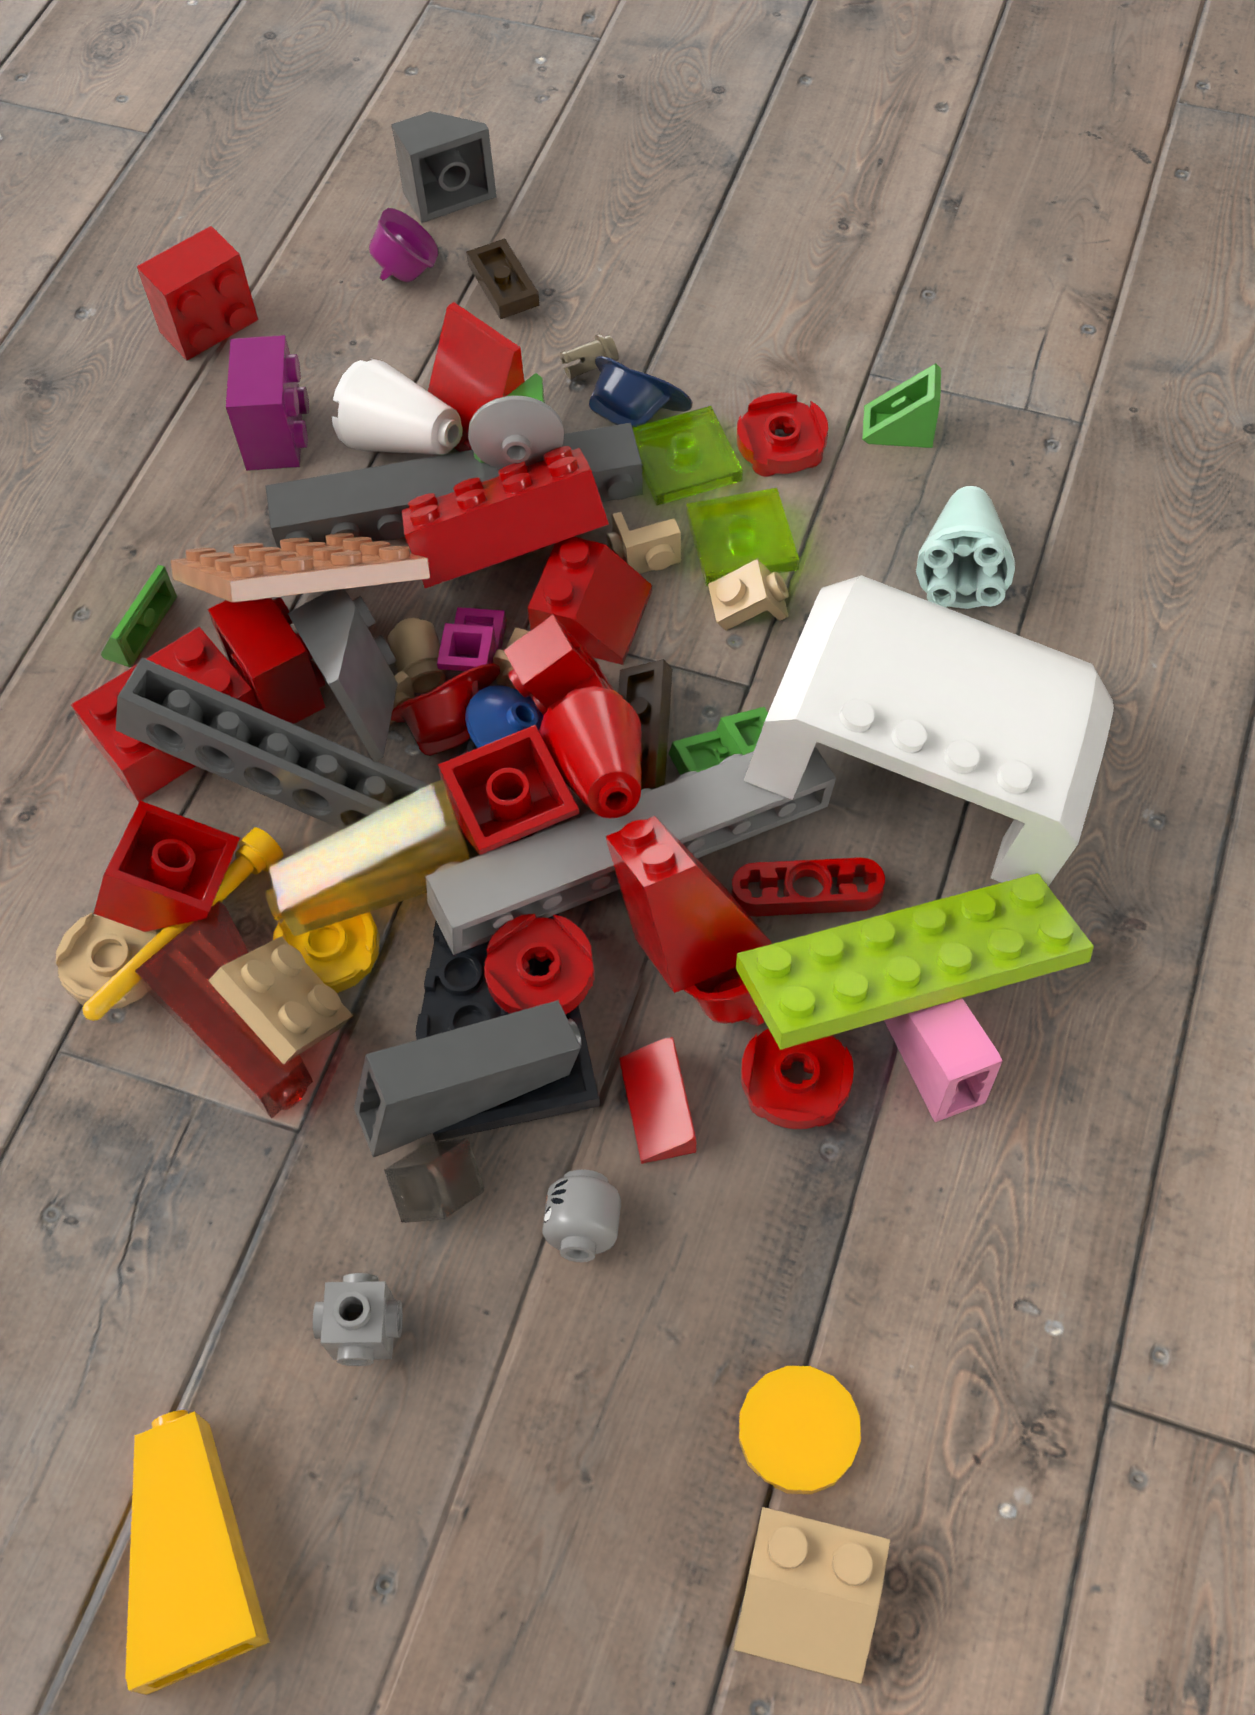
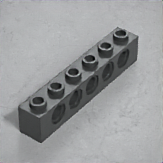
M141 658L118 695L116 731L403 857L423 818L434 787L378 761L374 762L369 757L144 658Z

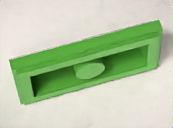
M158 564L110 636L101 652V656L104 659L127 667H131L177 598L165 566Z

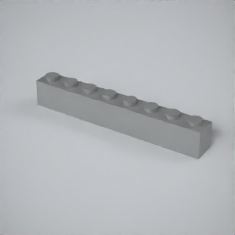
M814 747L794 798L791 800L744 781L754 751L745 755L734 754L724 759L719 765L701 772L690 771L682 774L672 783L653 790L642 789L637 806L625 816L613 819L603 818L590 809L580 818L559 826L551 825L535 832L530 837L503 845L462 863H447L438 868L433 874L426 876L428 905L453 955L490 941L494 933L501 926L518 916L535 913L536 918H548L621 889L605 836L621 830L632 821L656 816L696 858H699L828 807L836 777L817 748Z

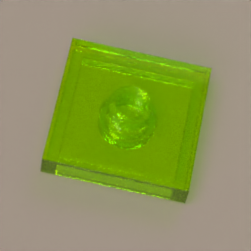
M712 406L633 427L642 463V475L657 506L743 481V469Z
M777 488L686 503V515L706 587L711 582L756 559L771 573L775 571L785 573L799 570V556Z

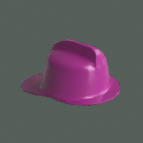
M387 208L382 212L378 220L377 229L369 244L371 256L382 267L379 279L384 281L392 275L403 282L409 283L421 275L428 267H434L438 257V247L427 230L406 213L393 208Z

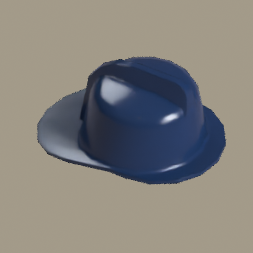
M604 356L596 357L595 364L601 373L589 400V407L594 413L615 425L631 423L632 427H637L647 423L661 408L679 412L691 410L693 402L690 397L671 383L630 369L611 358Z

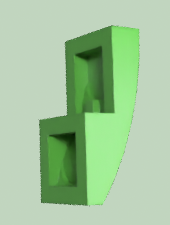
M765 707L722 717L715 731L672 741L668 754L679 774L682 775L690 771L701 772L719 765L724 759L734 754L745 755L753 752L768 712Z

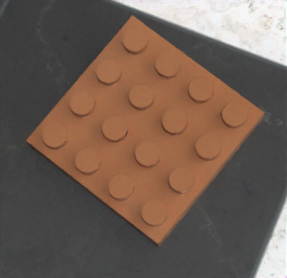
M353 533L326 535V543L309 542V538L280 540L281 548L263 547V543L233 545L234 553H216L215 548H195L185 551L186 558L171 560L173 580L230 602L430 578L428 558L410 554L408 546H390V542L384 541L372 542L370 537L354 538Z

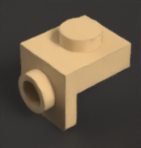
M622 512L612 514L613 532L606 534L608 547L639 574L652 570H663L670 565L681 562V531L675 518L629 531Z
M758 559L708 584L716 622L726 631L766 610L779 621L788 617L784 599L789 597V592L785 581L778 572L771 573Z

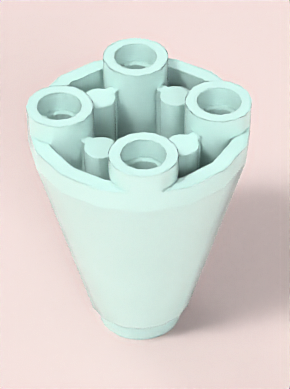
M976 486L962 487L951 496L919 550L916 574L921 588L927 593V600L945 608L955 607L964 609L996 606L1004 600L1006 590L1012 584L1015 571L1014 556L993 502L987 493Z

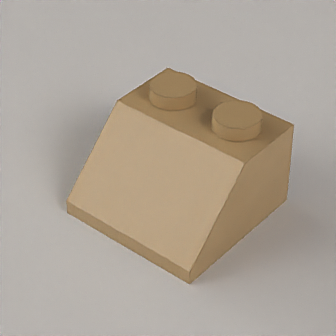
M762 1507L733 1651L861 1684L878 1614L890 1539Z

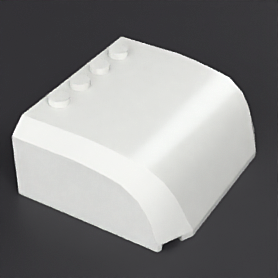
M861 575L821 588L764 722L744 781L793 800L815 744L819 742L1013 818L1012 824L1003 836L991 879L1006 882L1038 873L1047 886H1049L1079 843L1114 710L1113 699L1091 663Z

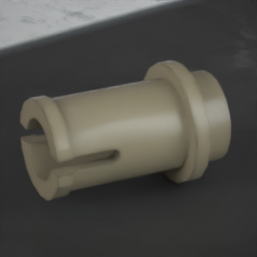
M600 333L595 335L594 341L560 352L562 364L580 359L579 363L563 368L570 380L578 375L597 369L595 364L596 357L604 356L615 361L619 360L618 350L611 335L603 337Z

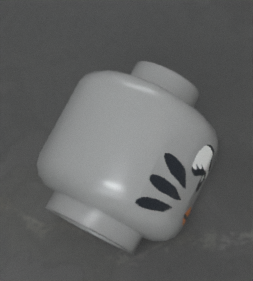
M583 1169L566 1173L564 1178H560L550 1185L547 1193L542 1228L546 1241L554 1248L560 1250V1255L563 1258L574 1262L591 1261L595 1258V1254L604 1253L612 1248L618 1236L621 1197L617 1189L609 1183L607 1177L596 1171Z

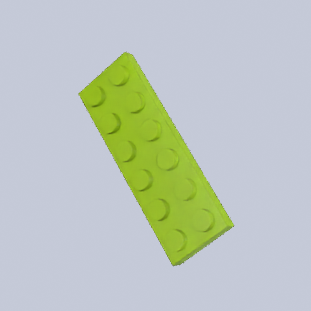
M1036 873L737 953L736 970L781 1050L1088 963L1091 960L1094 946L1041 876Z

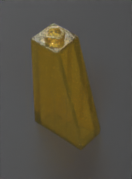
M443 780L431 783L269 867L274 888L266 890V897L274 919L276 921L284 919L292 934L297 936L427 893V875L433 874L438 868L447 863H462L469 860L470 855Z

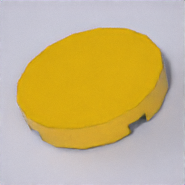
M317 893L296 902L288 909L289 914L282 923L278 922L273 932V940L282 936L289 945L296 948L302 954L305 963L322 982L336 993L357 985L371 972L379 955L380 935L370 911L364 905L361 906L359 903L352 901L349 896L340 893Z
M785 1366L765 1374L748 1391L739 1413V1443L748 1466L765 1482L787 1494H814L834 1486L852 1466L861 1442L860 1415L851 1394L834 1376L812 1366Z

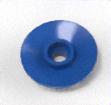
M489 686L478 691L468 703L465 714L467 730L477 748L533 725H536L539 731L544 717L530 696L525 698L517 689L506 686Z

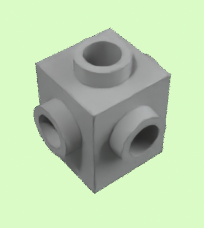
M366 1273L347 1274L343 1276V1282H325L324 1301L316 1302L314 1306L313 1334L315 1339H321L320 1343L332 1359L337 1360L339 1364L347 1366H367L373 1364L374 1359H392L394 1338H400L402 1333L403 1311L401 1301L395 1300L386 1282L379 1281L377 1276ZM349 1312H362L358 1319L348 1321Z

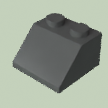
M429 111L391 124L403 193L421 223L497 197L489 128L485 123Z

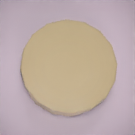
M93 913L80 918L65 932L56 950V965L58 966V977L62 986L69 995L84 1006L102 986L158 934L157 930L143 932L98 915L94 916ZM165 957L111 1009L123 1008L141 999L157 983L165 965Z

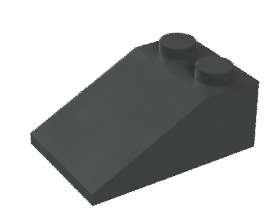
M345 589L330 590L287 614L372 760L376 762L384 757L398 682L389 665L396 662V659L382 635L375 639L372 637L368 627L376 622L362 597L359 596L352 600Z

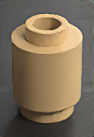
M407 618L400 621L388 635V643L396 659L397 672L403 671L410 677L414 693L430 692L442 685L446 679L444 674L446 670H441L437 667L440 643L434 625L429 621L420 620L419 618Z

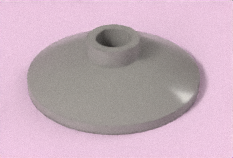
M505 396L486 403L476 411L470 421L468 435L469 443L474 453L486 464L501 469L513 463L525 462L526 466L543 461L545 453L562 447L564 428L559 415L546 403L526 396Z

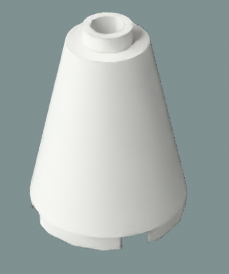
M372 359L368 362L360 360L353 363L342 375L335 389L333 401L339 403L338 418L332 416V424L338 439L347 447L360 451L444 455L450 452L461 439L462 425L458 412L384 361Z

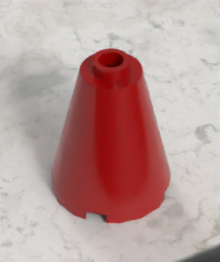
M596 686L573 690L564 695L566 700L554 709L550 707L544 714L539 733L565 783L595 814L609 819L625 816L637 806L641 797L642 731L638 714L623 699V696L614 690Z

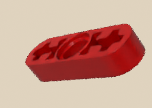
M864 857L748 863L740 867L733 876L732 896L749 916L754 917L867 911L874 908L882 898L885 874L878 863ZM812 877L821 883L823 890L814 897H804L794 890L793 884L799 878ZM832 877H837L836 887H839L838 894H831ZM854 877H863L864 883L868 885L866 892H858L856 884H852ZM784 879V897H778V880ZM759 882L760 889L762 890L761 897L751 896V891L748 889L749 883Z

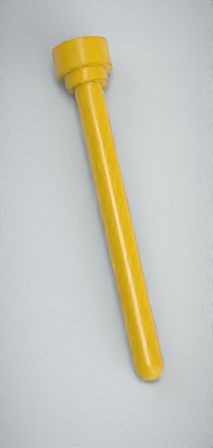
M254 827L239 841L240 848L235 852L236 859L227 869L209 914L251 873L257 875L262 870L268 872L283 858L284 854L278 843L264 830ZM202 920L163 928L84 1004L83 1015L85 1018L91 1021L101 1019Z

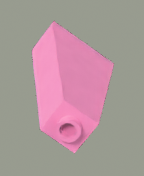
M963 998L884 1020L934 1122L986 1103L1003 1060Z

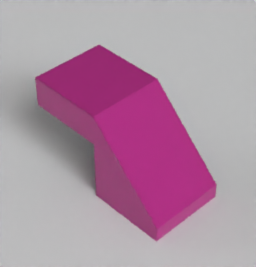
M457 607L454 624L445 623L437 660L438 669L467 671L483 664L493 663L496 650L502 649L506 627L505 611Z

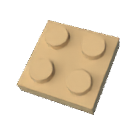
M282 936L221 966L208 980L283 1064L341 1029L353 1016L341 1003L339 995L322 982L305 963L302 954L296 948L289 945Z

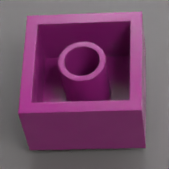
M285 335L230 339L226 410L246 471L300 467L301 448L308 447L307 427L305 421L302 420V414H309L308 392L306 387H299L298 382L301 380L299 358L297 354H290Z

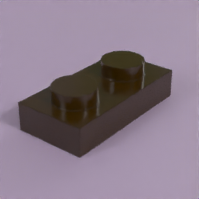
M505 238L466 252L468 266L500 320L540 306L537 289Z

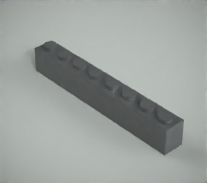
M631 423L564 434L562 447L570 446L571 450L581 449L592 470L602 502L623 500L628 497L643 495L642 463ZM468 450L265 485L271 531L277 548H281L280 540L309 538V542L326 543V535L337 533H353L354 538L370 537L372 542L405 537L402 510L409 508L408 503L412 499L429 493H434L436 498L454 492L453 487L456 484L471 478H480L481 482L499 476L498 471L500 469L486 463H480L474 458V451Z

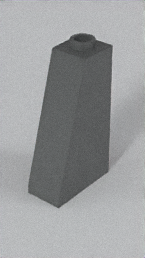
M559 1000L366 1054L354 1110L372 1156L376 1157L569 1075L582 1045L577 1024L573 1019H567Z

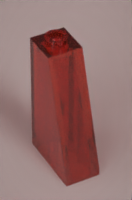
M218 901L211 907L207 919L194 921L137 968L135 972L150 995L272 1119L281 1110H288L298 1104L305 1096L307 1087L313 1083V1080L300 1054L283 1064L208 981L221 966L249 953L227 908Z

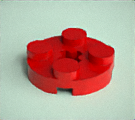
M786 392L770 393L754 399L748 405V412L742 417L740 415L737 422V446L741 455L752 464L753 471L758 475L770 477L774 474L795 473L807 468L816 467L823 459V452L828 437V421L823 410L814 402L810 401L809 407L805 403L797 402V395ZM783 429L785 434L791 435L779 437L775 435V430Z
M535 913L525 914L508 921L494 933L487 947L488 955L484 966L485 979L492 998L503 1010L511 1014L559 1000L564 1013L567 1014L584 1000L595 980L592 950L585 933L575 923L557 915H553L554 919L546 917L536 918ZM535 957L540 962L548 958L553 962L549 966V973L543 976H532L528 974L530 971L528 961Z
M766 1029L758 1037L756 1034L748 1042L743 1053L741 1083L748 1098L749 1107L755 1115L765 1118L777 1126L788 1129H808L830 1124L835 1119L837 1112L847 1102L851 1092L854 1077L852 1056L847 1047L844 1049L842 1043L834 1035L780 1050L769 1029ZM794 1061L804 1063V1071L813 1074L810 1080H803L801 1084H794L790 1082L788 1077L782 1075L781 1070H789Z

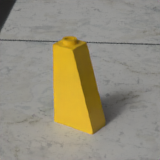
M187 1410L166 1413L152 1421V1429L137 1434L134 1438L125 1678L129 1691L145 1695L270 1642L211 1427L195 1411L189 1414Z

